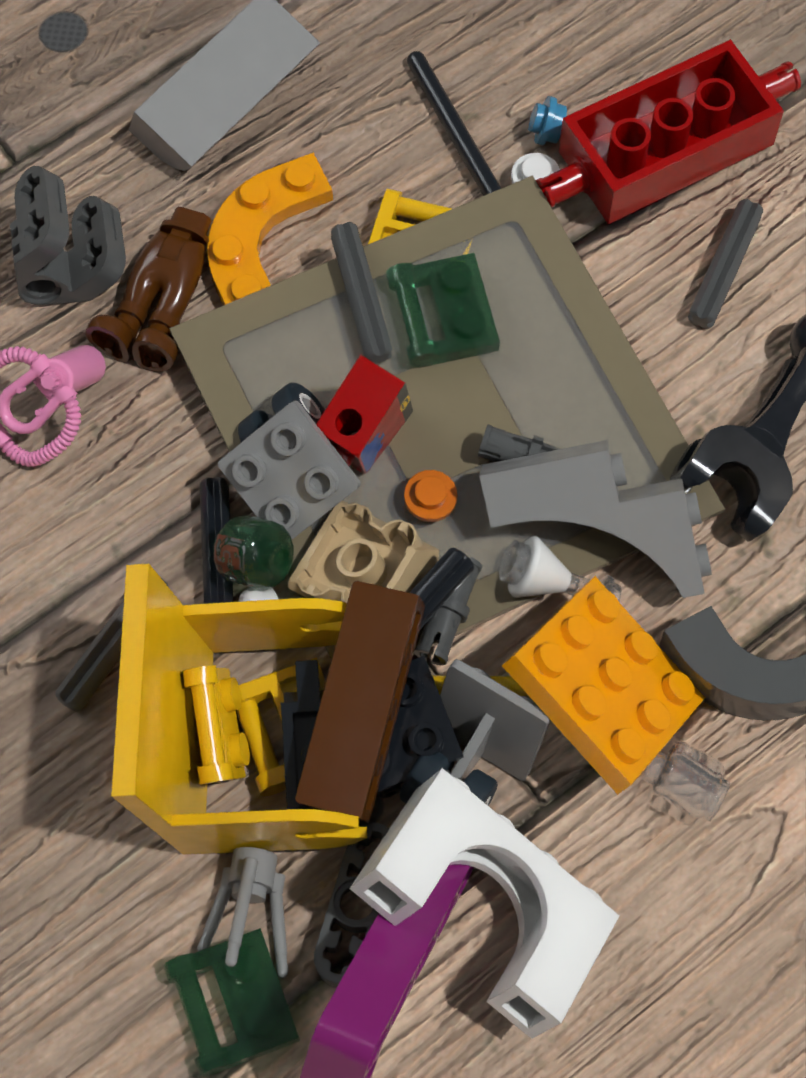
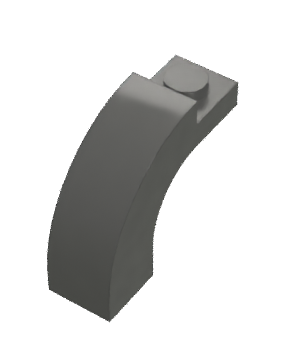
M712 606L664 630L659 647L690 678L693 685L705 697L703 701L728 714L753 720H783L806 714V654L788 660H770L746 651L731 637Z

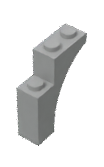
M608 440L482 465L479 477L491 528L528 521H561L594 527L629 542L647 554L669 576L683 598L705 594L702 577L712 575L706 543L695 545L692 526L702 524L696 492L685 494L682 479L618 491V486L627 485V478L622 454L611 455Z

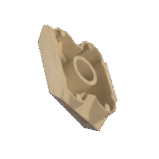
M342 500L333 507L288 580V588L306 598H323L345 603L348 602L350 590L355 581L410 593L439 561L440 550L422 541L412 524L402 520L386 523L374 517L368 507L357 503L348 504Z

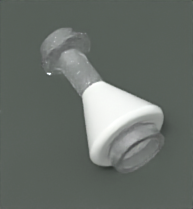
M531 536L523 543L517 540L511 542L504 553L499 569V579L508 583L509 593L515 598L561 592L573 596L582 586L590 581L588 578L570 572L537 536ZM603 576L600 582L620 601L621 586L615 583L612 576Z

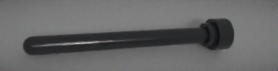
M420 51L411 52L407 57V64L481 193L485 196L501 189L426 57Z

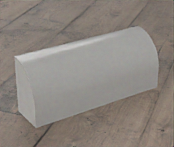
M253 0L134 111L129 131L160 160L175 169L187 171L298 66L320 42L276 0Z

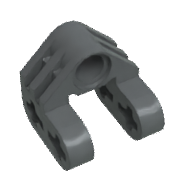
M40 166L28 168L21 175L15 188L14 199L17 219L10 223L18 294L22 300L34 305L91 301L113 286L119 280L125 268L126 254L119 210L114 205L97 196H89L83 199L72 217L74 247L66 252L64 248L69 238V220L63 180Z

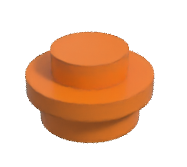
M424 470L412 476L406 484L404 491L405 505L415 518L425 522H437L445 519L453 512L457 503V488L453 480L443 472Z

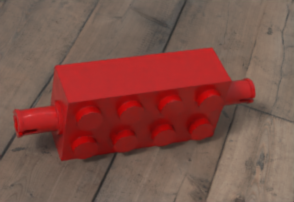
M730 39L564 117L562 120L559 153L568 166L544 178H539L536 182L545 198H547L551 208L584 192L589 195L608 224L615 222L774 145L784 112L776 99L791 92H796L801 88L799 72L797 69H794L787 73L788 70L793 69L794 65L786 61L780 66L758 76Z

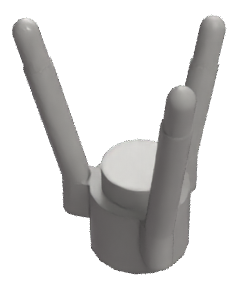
M238 847L234 849L231 867L223 868L221 886L197 949L199 953L205 954L209 950L231 895L237 901L225 963L229 967L235 966L241 947L249 903L265 902L266 894H270L277 975L280 978H285L288 975L282 895L285 875L276 872L278 859L276 854L254 847Z

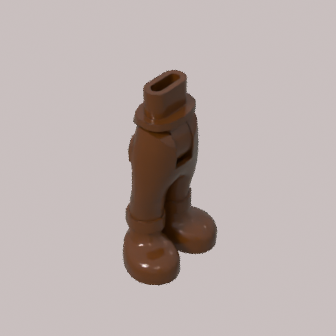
M177 207L171 219L162 222L159 230L147 243L136 260L126 285L123 300L118 305L115 316L97 315L90 319L85 335L95 348L112 359L126 363L133 353L135 362L142 369L149 371H166L172 367L178 356V346L174 342L169 328L180 324L199 282L205 251L209 243V238L206 235L212 223L209 216L184 207ZM161 293L156 309L148 321V328L141 330L155 296Z

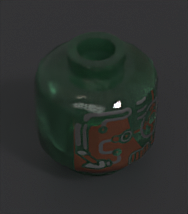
M243 515L234 517L220 530L214 542L213 553L217 570L224 579L257 590L274 588L282 582L290 571L293 562L294 546L290 533L283 525L271 520Z

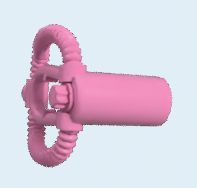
M81 345L51 358H48L45 354H38L30 348L26 349L25 347L20 348L18 346L14 348L9 347L8 349L4 348L0 351V368L11 362L19 361L30 366L28 372L6 387L0 395V419L7 428L19 434H29L40 429L60 405L65 404L64 408L67 413L65 426L60 434H58V437L52 440L51 443L44 445L40 450L33 452L25 451V449L18 447V444H15L14 441H11L13 437L0 422V449L3 453H6V457H10L16 464L36 467L37 465L41 466L49 462L54 457H58L59 454H62L63 450L67 449V446L71 445L74 437L77 436L81 423V413L79 412L81 409L77 406L79 402L75 400L77 392L97 383L105 374V359L95 347ZM33 382L48 399V403L43 408L35 410L36 417L31 422L23 423L13 417L10 411V401L15 394L26 391V386Z

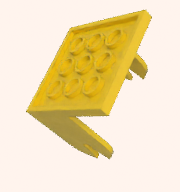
M150 564L126 565L111 797L183 855L233 853L234 849L238 847H254L268 851L326 849L347 846L366 839L367 827H359V816L334 811L287 809L206 813L207 784H200L197 767L203 765L191 688H185L182 672L190 668L213 665V653L336 645L347 603L323 598H289L183 605Z

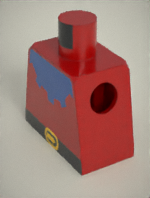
M359 356L316 424L349 467L352 466L359 472L366 474L410 417L413 408L406 383L366 357Z

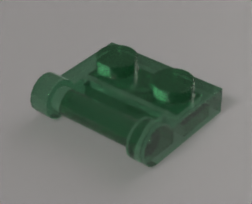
M475 253L417 265L400 263L386 271L389 288L392 291H396L410 343L406 349L410 366L415 368L427 367L499 351L500 340ZM429 286L443 340L434 341L429 339L416 288Z
M261 928L243 935L237 963L233 967H229L225 963L228 941L196 953L176 957L163 965L168 983H175L199 1054L194 1061L200 1077L217 1074L300 1041ZM210 970H214L238 1040L237 1043L227 1047H221L197 977V975Z

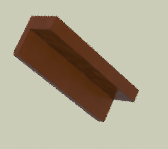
M355 581L352 584L296 793V801L298 803L326 811L359 816V821L370 823L425 610V604L419 595L360 581Z

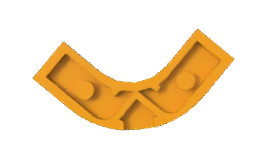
M314 152L251 177L237 187L219 208L210 228L207 250L212 281L223 305L271 286L260 263L259 253L262 241L272 227L289 217L333 201V190Z

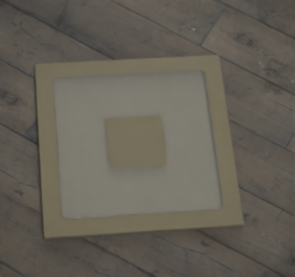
M533 175L364 246V252L392 345V357L387 361L375 364L406 383L413 412L366 474L350 466L351 470L360 480L361 485L343 501L348 504L357 503L368 507L374 517L386 523L402 520L412 524L422 541L440 550L439 559L450 548L454 547L464 552L469 558L473 557L482 564L481 572L477 576L467 602V606L470 608L468 618L465 623L459 624L455 636L546 595L515 598L508 590V577L514 557L523 542L531 536L539 537L571 572L570 583L641 551L613 534L594 527L571 522L528 521L490 527L479 475L482 465L494 463V461L477 457L487 424L533 439L534 435L543 437V443L560 449L608 440L611 455L622 454L627 478V485L618 486V491L670 481L674 468L689 446ZM337 258L169 328L229 452L241 443L238 436V426L247 416L256 410L265 411L269 419L275 415L272 409V397L286 384L294 382L304 386L318 399L326 410L359 356H364ZM358 431L352 432V433H350L348 436L354 435V434H356ZM424 470L443 472L453 480L457 488V503L453 512L445 519L437 522H425L415 518L405 505L404 491L406 484L412 476ZM709 480L700 485L693 486L689 493L696 492L702 522L724 512L725 508ZM332 509L284 546H280L270 534L290 577ZM515 568L512 571L511 580L517 579L520 576ZM424 626L421 628V630H420L419 633H418V637H417V641H416V645H415V646H417V644H418V642H419V639H420V636H421V634H422V631H423ZM433 641L431 647L437 645L438 642H437V641ZM336 645L325 646L331 660Z

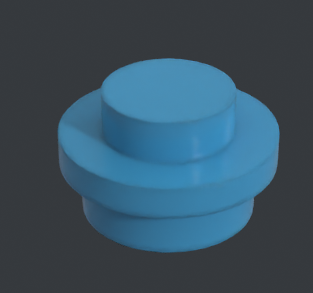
M547 96L543 104L536 103L532 110L528 130L535 133L534 141L536 144L544 145L546 141L556 144L560 139L562 120L567 116V106L558 104L555 97Z

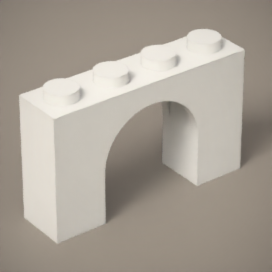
M441 768L415 790L349 889L396 926L423 907L449 865H469L493 877L503 887L513 903L518 919L519 935L516 950L486 1002L533 1039L562 1023L620 915L606 905L598 893L582 885L564 870L551 854L540 850L516 830L509 819L497 814L475 796L463 781L451 776Z

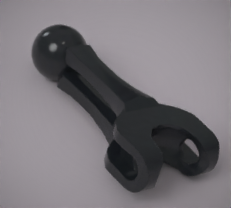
M806 314L796 322L790 335V350L793 358L785 361L776 383L756 413L745 426H720L710 430L701 439L691 443L670 476V481L682 479L685 493H689L693 486L708 481L712 475L727 480L736 491L738 506L730 525L732 530L747 542L765 533L773 525L793 494L792 476L783 455L791 429L801 407L806 401Z

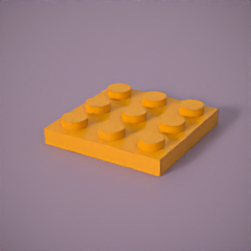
M596 576L582 586L502 665L617 795L634 783L705 699L702 693L693 685L690 678L674 664L656 644L653 637L637 623L619 603L616 596Z

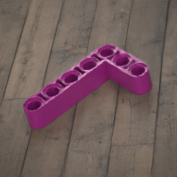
M462 864L449 865L423 907L396 926L378 913L320 1017L309 1044L300 1078H372L382 1045L462 894L474 867Z

